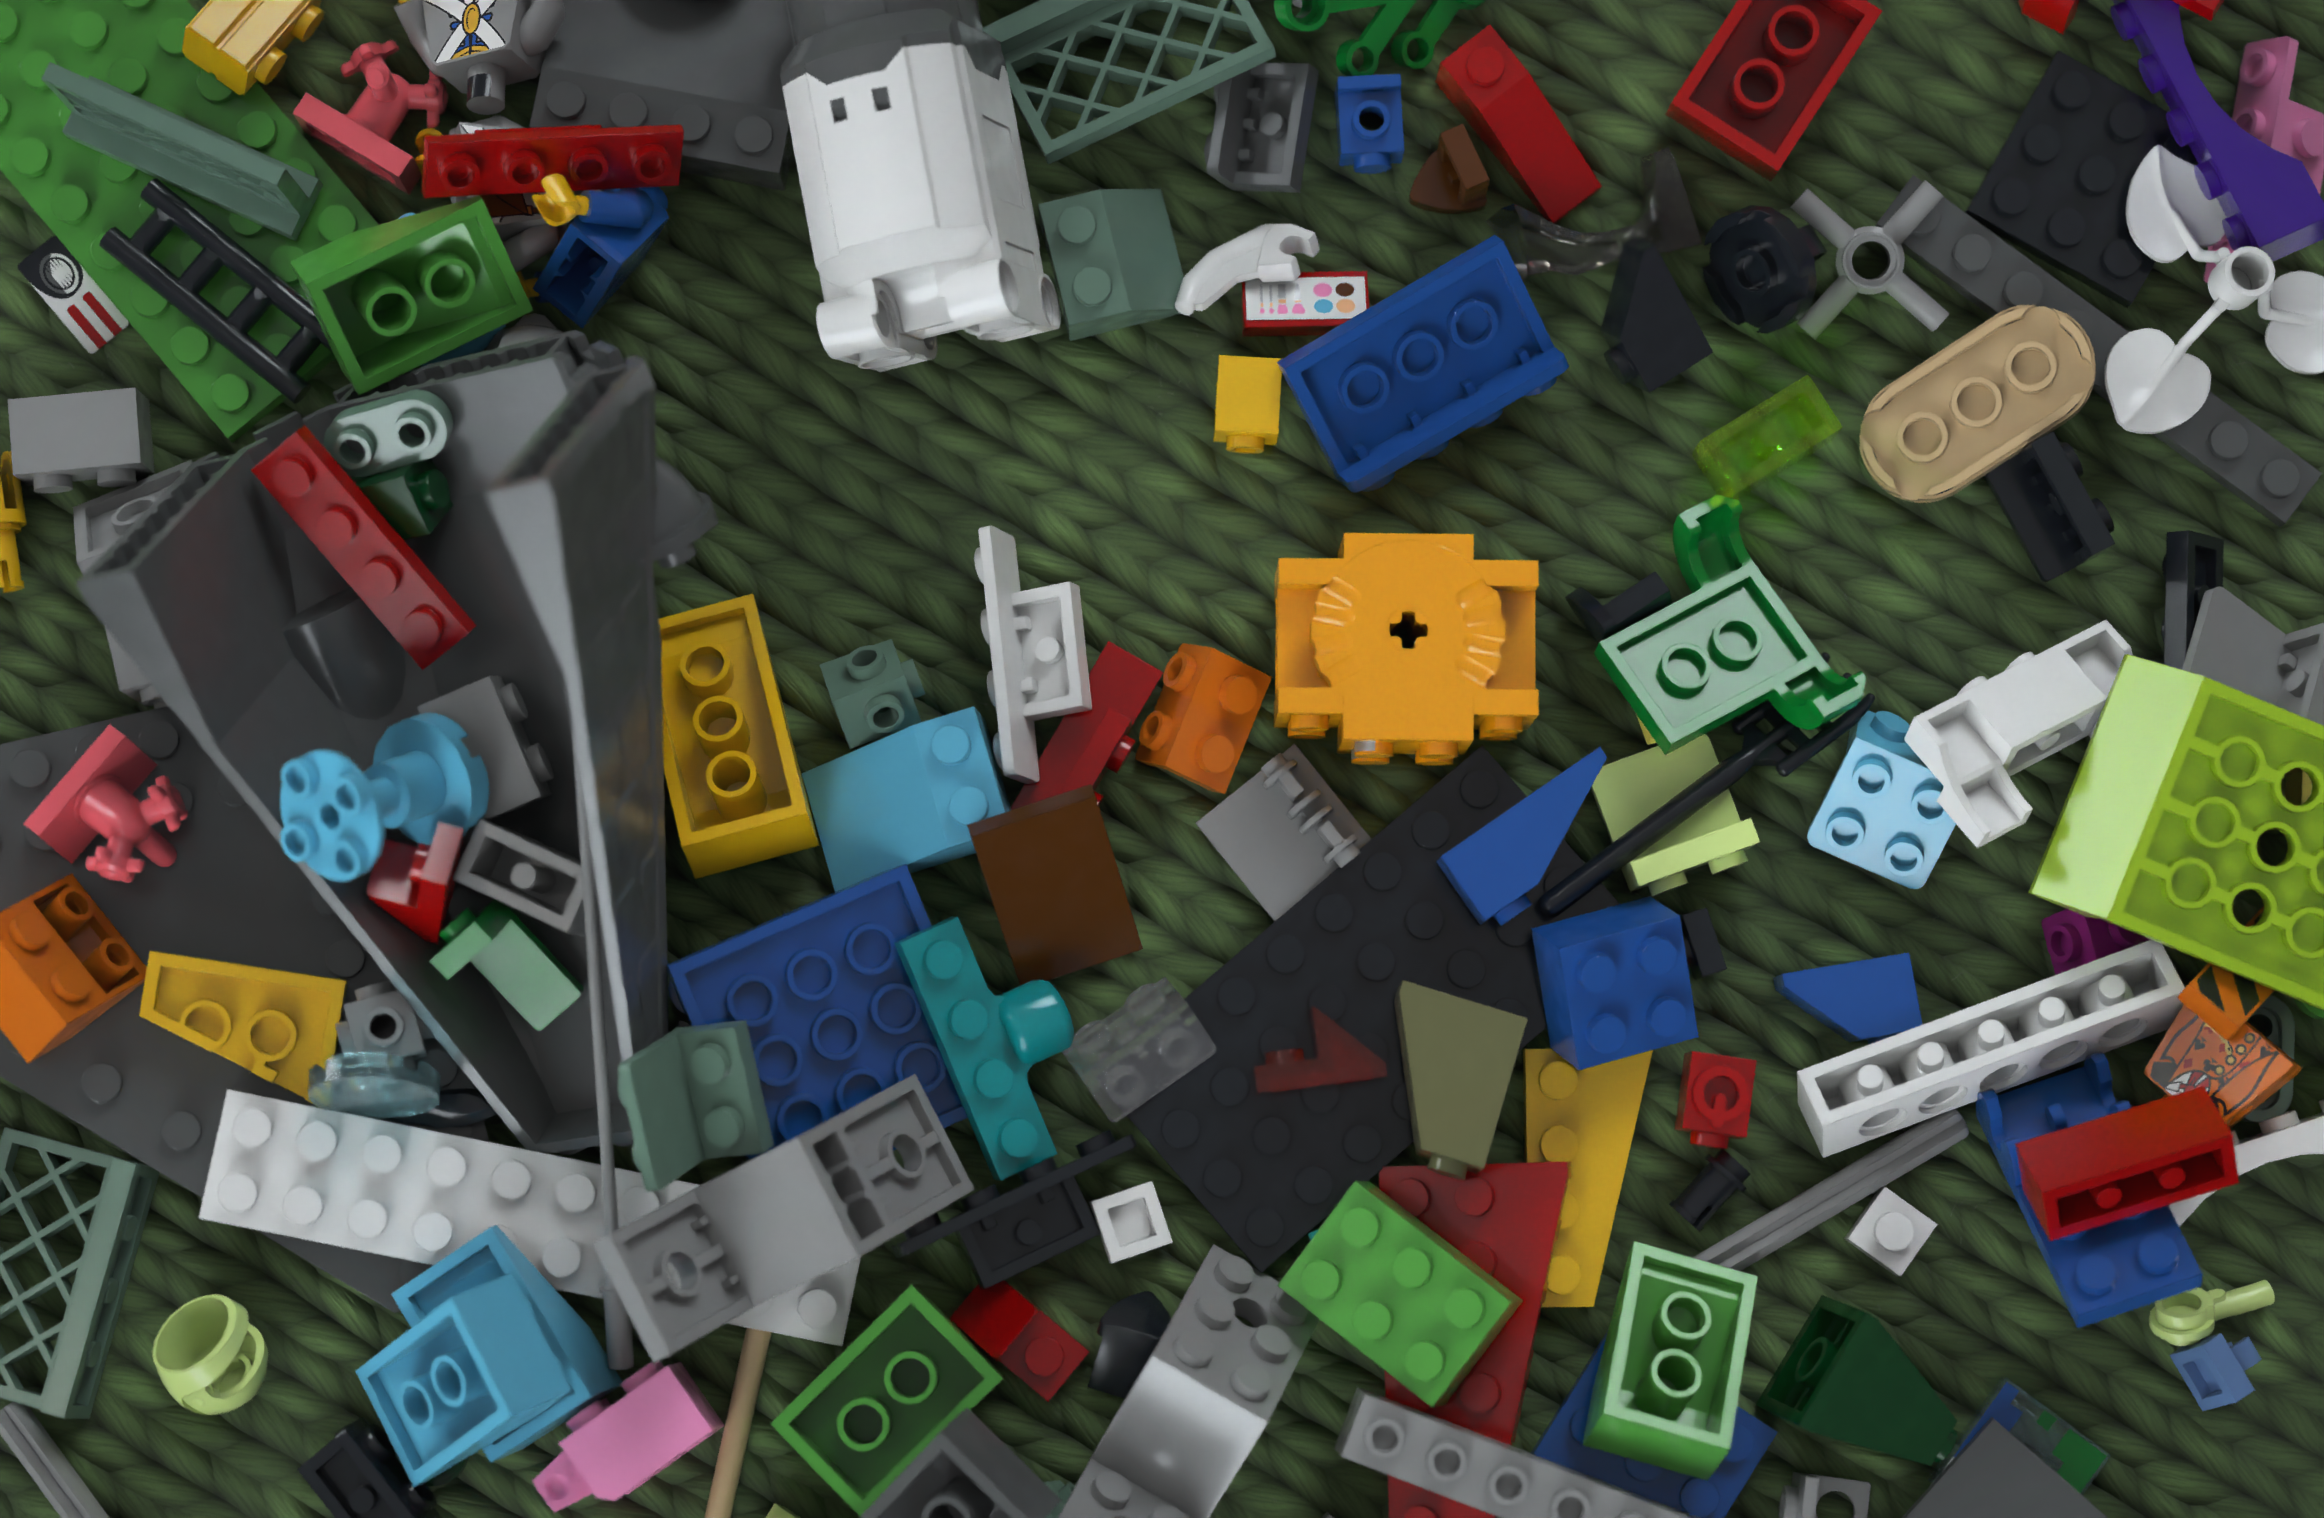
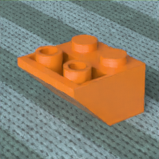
M72 873L0 912V1029L28 1064L74 1037L145 982L146 965Z

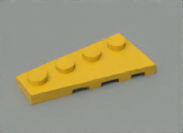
M1552 1049L1523 1050L1525 1163L1571 1162V1179L1568 1180L1560 1218L1562 1222L1558 1240L1555 1241L1547 1279L1549 1283L1542 1307H1594L1653 1050L1582 1070L1575 1068Z

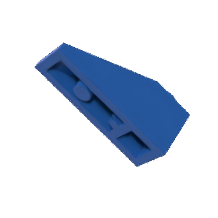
M1601 747L1453 847L1436 861L1480 925L1494 916L1499 925L1502 926L1532 905L1526 893L1539 884L1605 763L1607 756Z

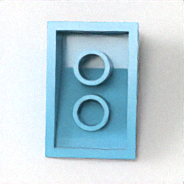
M974 706L912 725L802 773L835 892L903 864L907 865L910 873H914L975 854L976 851L967 825L1011 811L986 721Z
M497 1225L488 1228L391 1294L410 1327H413L450 1297L510 1273L516 1279L523 1295L531 1303L534 1317L552 1352L560 1360L564 1376L572 1391L538 1416L482 1448L490 1463L526 1448L619 1387L622 1383L616 1370L608 1368L607 1355L591 1328Z
M512 1273L450 1297L356 1370L413 1487L427 1482L538 1416L572 1391L564 1376L560 1360L552 1352L534 1317L531 1303L523 1295Z

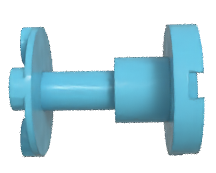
M421 713L387 728L376 745L373 766L369 767L364 774L349 758L331 750H315L300 758L285 763L281 771L280 808L284 827L280 834V840L283 850L291 860L295 862L305 861L319 875L330 880L343 882L350 881L370 871L383 848L384 827H397L402 834L412 841L428 845L432 843L438 821L464 828L463 836H465L470 827L476 826L479 820L483 819L488 806L489 780L482 757L477 755L471 758L467 747L460 740L468 737V734L455 721L436 713Z

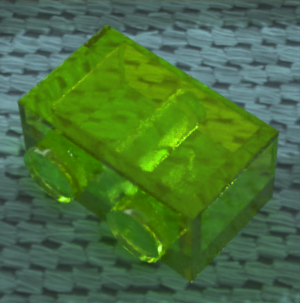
M1809 374L1700 440L1691 455L1717 495L1737 500L1830 443L1843 427Z

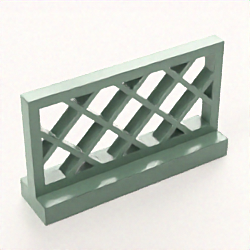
M1040 0L983 27L984 32L1001 43L1012 98L1048 165L1276 57L1274 45L1248 0H1220L1217 9L1190 3L1188 0ZM1232 5L1237 14L1229 12ZM1151 9L1169 13L1160 36L1131 29L1135 18ZM1181 16L1211 23L1202 46L1172 39ZM1223 26L1248 32L1254 42L1253 45L1234 54L1214 49ZM1094 36L1112 40L1103 63L1074 56L1079 43ZM1125 43L1154 50L1145 73L1116 66ZM1166 53L1196 60L1191 74L1177 81L1157 76ZM1039 62L1056 66L1046 90L1021 84L1016 73ZM1068 70L1097 77L1088 100L1059 93ZM1109 80L1139 87L1133 102L1120 108L1100 103ZM1031 102L1040 104L1037 112ZM1053 107L1082 114L1076 129L1051 140L1045 125Z
M49 62L41 79L71 111L62 130L67 138L294 241L297 240L323 186L318 178L93 76H89L87 79Z
M4 1127L0 1140V1216L17 1207L31 1236L5 1252L0 1244V1274L13 1298L0 1307V1320L19 1309L33 1339L7 1355L0 1343V1373L5 1383L0 1382V1398L41 1409L40 1412L61 1418L90 1419L159 1177V1171L142 1162L127 1160ZM20 1145L37 1149L49 1171L47 1175L24 1189L21 1188L13 1172ZM55 1154L71 1158V1160L60 1166ZM87 1163L106 1168L99 1195L80 1205L66 1176ZM55 1183L69 1213L42 1229L28 1199ZM8 1189L11 1197L4 1200L6 1191ZM93 1212V1216L90 1223L87 1218V1215ZM75 1223L85 1241L81 1258L62 1268L48 1239ZM37 1246L52 1276L24 1291L10 1262ZM75 1275V1279L72 1286L68 1278ZM57 1286L67 1305L63 1321L44 1331L30 1302ZM57 1338V1342L54 1349L50 1341ZM37 1349H39L49 1368L42 1394L24 1389L12 1366Z

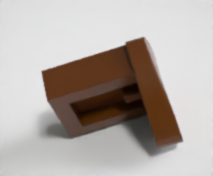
M1464 124L1440 133L1437 150L1423 164L1412 185L1409 194L1411 205L1442 214L1470 213L1483 210L1486 207V195L1490 179Z

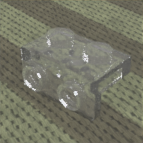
M1164 977L1156 983H1149L1137 988L1127 997L1125 1005L1105 1019L1095 1020L1081 1027L1074 1034L1071 1047L1062 1051V1053L1108 1119L1116 1123L1213 1056L1217 1048L1187 1002L1168 979Z

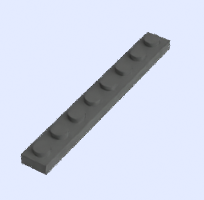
M1913 175L1875 226L1882 228L1923 181ZM1943 197L1901 244L1904 253L1991 317L2017 305L2045 306L2070 315L2085 330L2094 349L2096 375L2092 391L2110 403L2104 381L2106 359L2115 343L2129 332ZM2210 391L2206 401L2193 417L2173 429L2153 434L2278 527L2288 521L2322 474Z

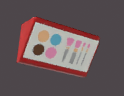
M1367 271L1301 272L1300 276L1292 281L1262 283L1259 278L1241 282L1242 337L1324 335L1370 308Z

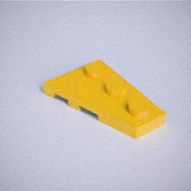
M152 950L149 952L139 1016L250 1070L251 1073L271 1083L274 1082L320 1108L327 1109L339 1039L335 1023L342 1021L348 980Z

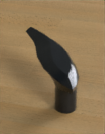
M472 1088L447 1089L433 1092L403 1103L383 1114V1121L397 1124L418 1123L438 1128L462 1127L480 1121H486L491 1124L503 1122L481 1092Z

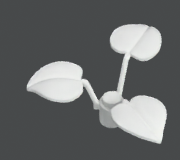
M2161 145L2153 147L2148 152L2131 180L2126 201V220L2130 235L2139 249L2156 262H2173L2188 251L2190 256L2197 262L2215 263L2216 267L2211 271L2208 278V290L2214 303L2176 345L2164 332L2153 328H2142L2127 333L2111 348L2104 367V381L2116 422L2124 430L2139 434H2155L2173 429L2193 417L2200 410L2210 391L2211 373L2208 366L2202 360L2185 352L2226 309L2241 310L2248 307L2256 299H2258L2259 316L2263 319L2271 320L2265 332V342L2272 356L2285 368L2296 373L2305 375L2324 373V277L2312 272L2295 271L2275 279V267L2271 258L2261 249L2252 246L2238 248L2232 253L2226 247H2221L2217 251L2202 249L2216 244L2225 235L2222 220L2227 217L2217 198L2209 201L2204 196L2194 173L2195 165L2176 157Z

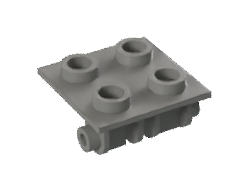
M1295 744L1284 753H1279L1261 768L1259 773L1195 823L1274 922L1338 867L1343 868L1361 853L1359 849L1371 840L1370 836Z

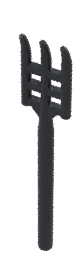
M1823 652L1821 656L1828 663L1830 655L1827 652ZM1845 673L1842 677L1848 679L1852 675ZM1868 693L1857 706L1844 713L1834 722L1828 721L1815 728L1819 733L1811 739L1800 728L1787 721L1773 707L1769 700L1748 710L1732 723L1733 731L1738 735L1744 736L1741 751L1720 762L1543 894L1539 899V908L1548 917L1558 916L1739 781L1753 766H1776L1779 775L1783 777L1788 776L1855 726L1871 707L1875 696ZM1764 718L1774 727L1766 735L1755 726ZM1786 739L1797 748L1788 756L1778 747Z

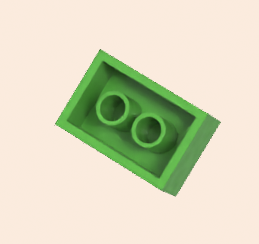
M1355 1181L1277 1285L1432 1408L1445 1405L1523 1301L1370 1181Z
M911 1284L770 1425L860 1517L941 1430L966 1407L971 1411L1005 1376L916 1284Z

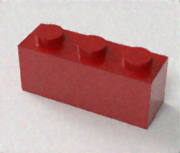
M2204 1086L2015 1144L2023 1192L2049 1241L2239 1183L2233 1134Z

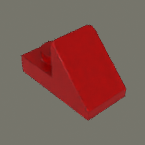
M438 821L431 845L419 842L418 847L392 840H384L381 854L374 864L367 885V895L373 902L428 942L438 944L440 938L438 934L442 930L456 885V880L453 879V876L459 866L464 828Z
M1006 1280L984 1290H981L979 1285H977L950 1317L960 1329L993 1359L999 1360L1047 1402L1050 1401L1090 1352Z

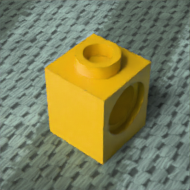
M1219 355L1213 442H1226L1227 451L1243 454L1264 452V445L1277 444L1282 372L1277 362L1281 358Z

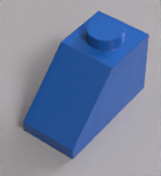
M1909 953L1784 973L1773 978L1775 990L1849 1043L1867 1040L1869 1045L1923 1025Z

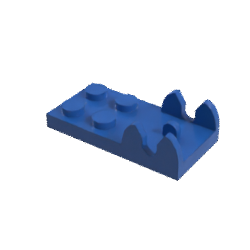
M2102 1052L2088 1055L2085 1058L2084 1067L1998 1096L1990 1088L1979 1092L1976 1101V1117L2077 1328L2201 1287L2203 1275L2168 1205L2049 1241L2023 1192L2016 1143L2131 1108L2129 1101L2122 1100L2116 1102L2112 1090V1077L2108 1060Z

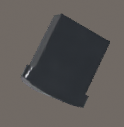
M1656 572L1651 573L1603 606L1582 587L1565 596L1573 612L1598 644L1600 641L1672 604L1670 589Z
M1143 1291L1120 1300L1110 1307L1100 1319L1097 1333L1102 1336L1088 1388L1125 1399L1171 1320L1164 1305L1152 1292Z

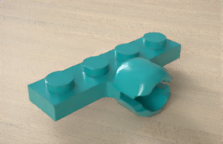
M950 917L894 942L993 1179L1001 1181L1058 1154L1031 1092L1027 1078V1072L1032 1065L1068 1049L1074 1041L1072 1019L1057 989L1051 982L1033 979L1001 995H994L986 985L958 917Z

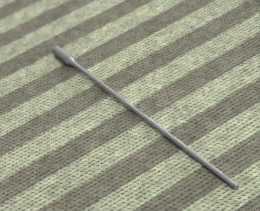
M572 727L605 1231L607 1236L618 1230L619 1227L597 895ZM606 1271L604 1284L599 1290L603 1294L608 1368L613 1370L629 1369L634 1366L631 1318Z

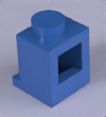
M1401 74L1337 77L1335 109L1339 166L1353 165L1354 172L1361 174H1376L1391 170V163H1401L1404 154ZM1379 115L1383 125L1377 130L1369 131L1361 126L1359 118L1361 116Z

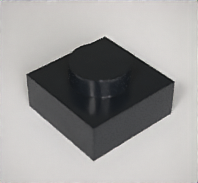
M1704 908L1680 916L1688 968H1691L1694 980L1726 970L1727 966L1708 909Z

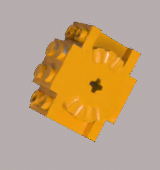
M1344 533L1338 551V558H1279L1275 573L1274 602H1276L1274 728H1288V738L1293 739L1326 738V731L1329 728H1337V754H1351V763L1358 765L1389 764L1390 757H1393V754H1415V764L1451 765L1453 764V758L1458 757V755H1464L1473 742L1474 730H1479L1480 740H1516L1517 733L1528 730L1539 715V689H1536L1535 591L1539 586V560H1474V534ZM1397 629L1407 630L1408 639L1415 641L1412 649L1402 648L1401 638L1394 636Z

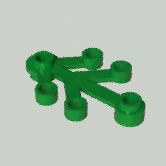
M1274 0V11L1278 21L1287 29L1310 32L1319 29L1326 22L1330 13L1381 5L1359 39H1350L1343 42L1336 53V64L1343 75L1361 76L1372 75L1377 70L1379 55L1417 0H1302L1301 10L1296 16L1292 13V0ZM1433 0L1415 31L1404 30L1394 37L1391 44V55L1394 62L1403 68L1422 69L1426 67L1433 58L1434 45L1458 10L1474 9L1485 0ZM1412 39H1415L1418 45V53L1413 60H1410L1407 55V46ZM1357 48H1360L1363 53V63L1356 70L1352 64V55Z

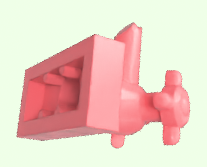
M388 40L382 44L378 42L361 44L353 51L350 60L340 67L343 77H349L357 72H362L368 83L349 112L342 114L306 92L293 111V115L305 133L409 195L422 174L413 156L393 145L390 141L410 109L427 110V127L436 128L439 126L440 115L446 111L448 102L446 84L442 81V77L434 75L430 70L428 83L409 84L400 75L391 73L385 59L399 50V46L393 40Z
M109 724L23 824L71 864L97 834H101L108 840L107 846H97L95 857H87L86 868L89 871H97L104 878L130 883L133 881L135 873H140L145 865V861L131 858L134 847L159 867H169L175 863L177 859L175 847L158 833L152 825L165 819L168 829L173 832L180 827L181 821L187 818L188 812L180 792L175 786L171 785L170 779L164 775L155 778L156 785L147 788L150 795L149 798L140 801L133 795L157 764L129 738Z

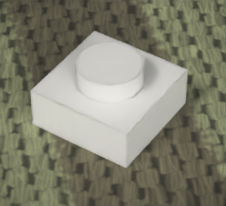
M1153 1181L1089 1202L1096 1225L1101 1233L1100 1237L1109 1263H1115L1173 1243Z
M1884 1186L1878 1189L1844 1239L1893 1275L1901 1277L1937 1224Z

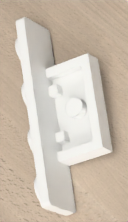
M990 525L981 527L978 530L980 547L975 550L974 562L977 575L984 584L986 609H983L981 612V629L987 644L990 645L992 670L987 675V690L992 704L996 707L999 731L993 738V750L997 764L1003 770V774L1006 777L1024 784H1031L1040 780L1034 721L1092 710L1080 588L1078 585L1068 581L1020 591L1015 539L1012 535Z

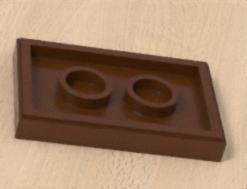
M1091 784L967 825L1020 985L1033 979L1048 981L1143 949Z

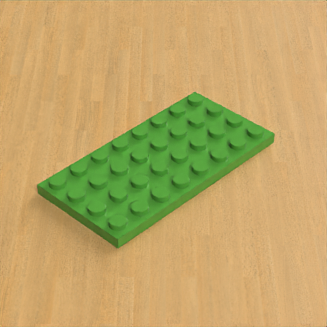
M0 0L1 172L232 443L235 442L287 399V397L99 246L102 237L112 227H117L131 238L155 209L141 198V193L145 186L155 177L65 136L62 130L71 111L41 79L49 62L87 79L89 76H93L318 178L323 186L296 241L160 180L306 299L307 297L290 261L344 235L379 224L257 81L245 95L239 96L218 81L212 72L208 74L185 57L182 52L185 27L198 14L187 0ZM175 226L151 255L177 277H180L204 248ZM223 265L199 294L228 317L252 287ZM272 304L248 334L277 356L301 327ZM320 344L297 371V374L308 381L336 357L334 353Z

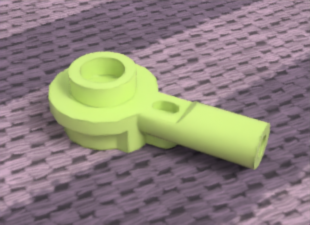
M2266 1280L2226 1292L2223 1289H2213L2206 1292L2201 1288H2195L2155 1302V1307L2150 1311L2149 1327L2155 1335L2172 1345L2190 1346L2209 1336L2214 1330L2215 1321L2272 1305L2275 1301L2274 1292Z

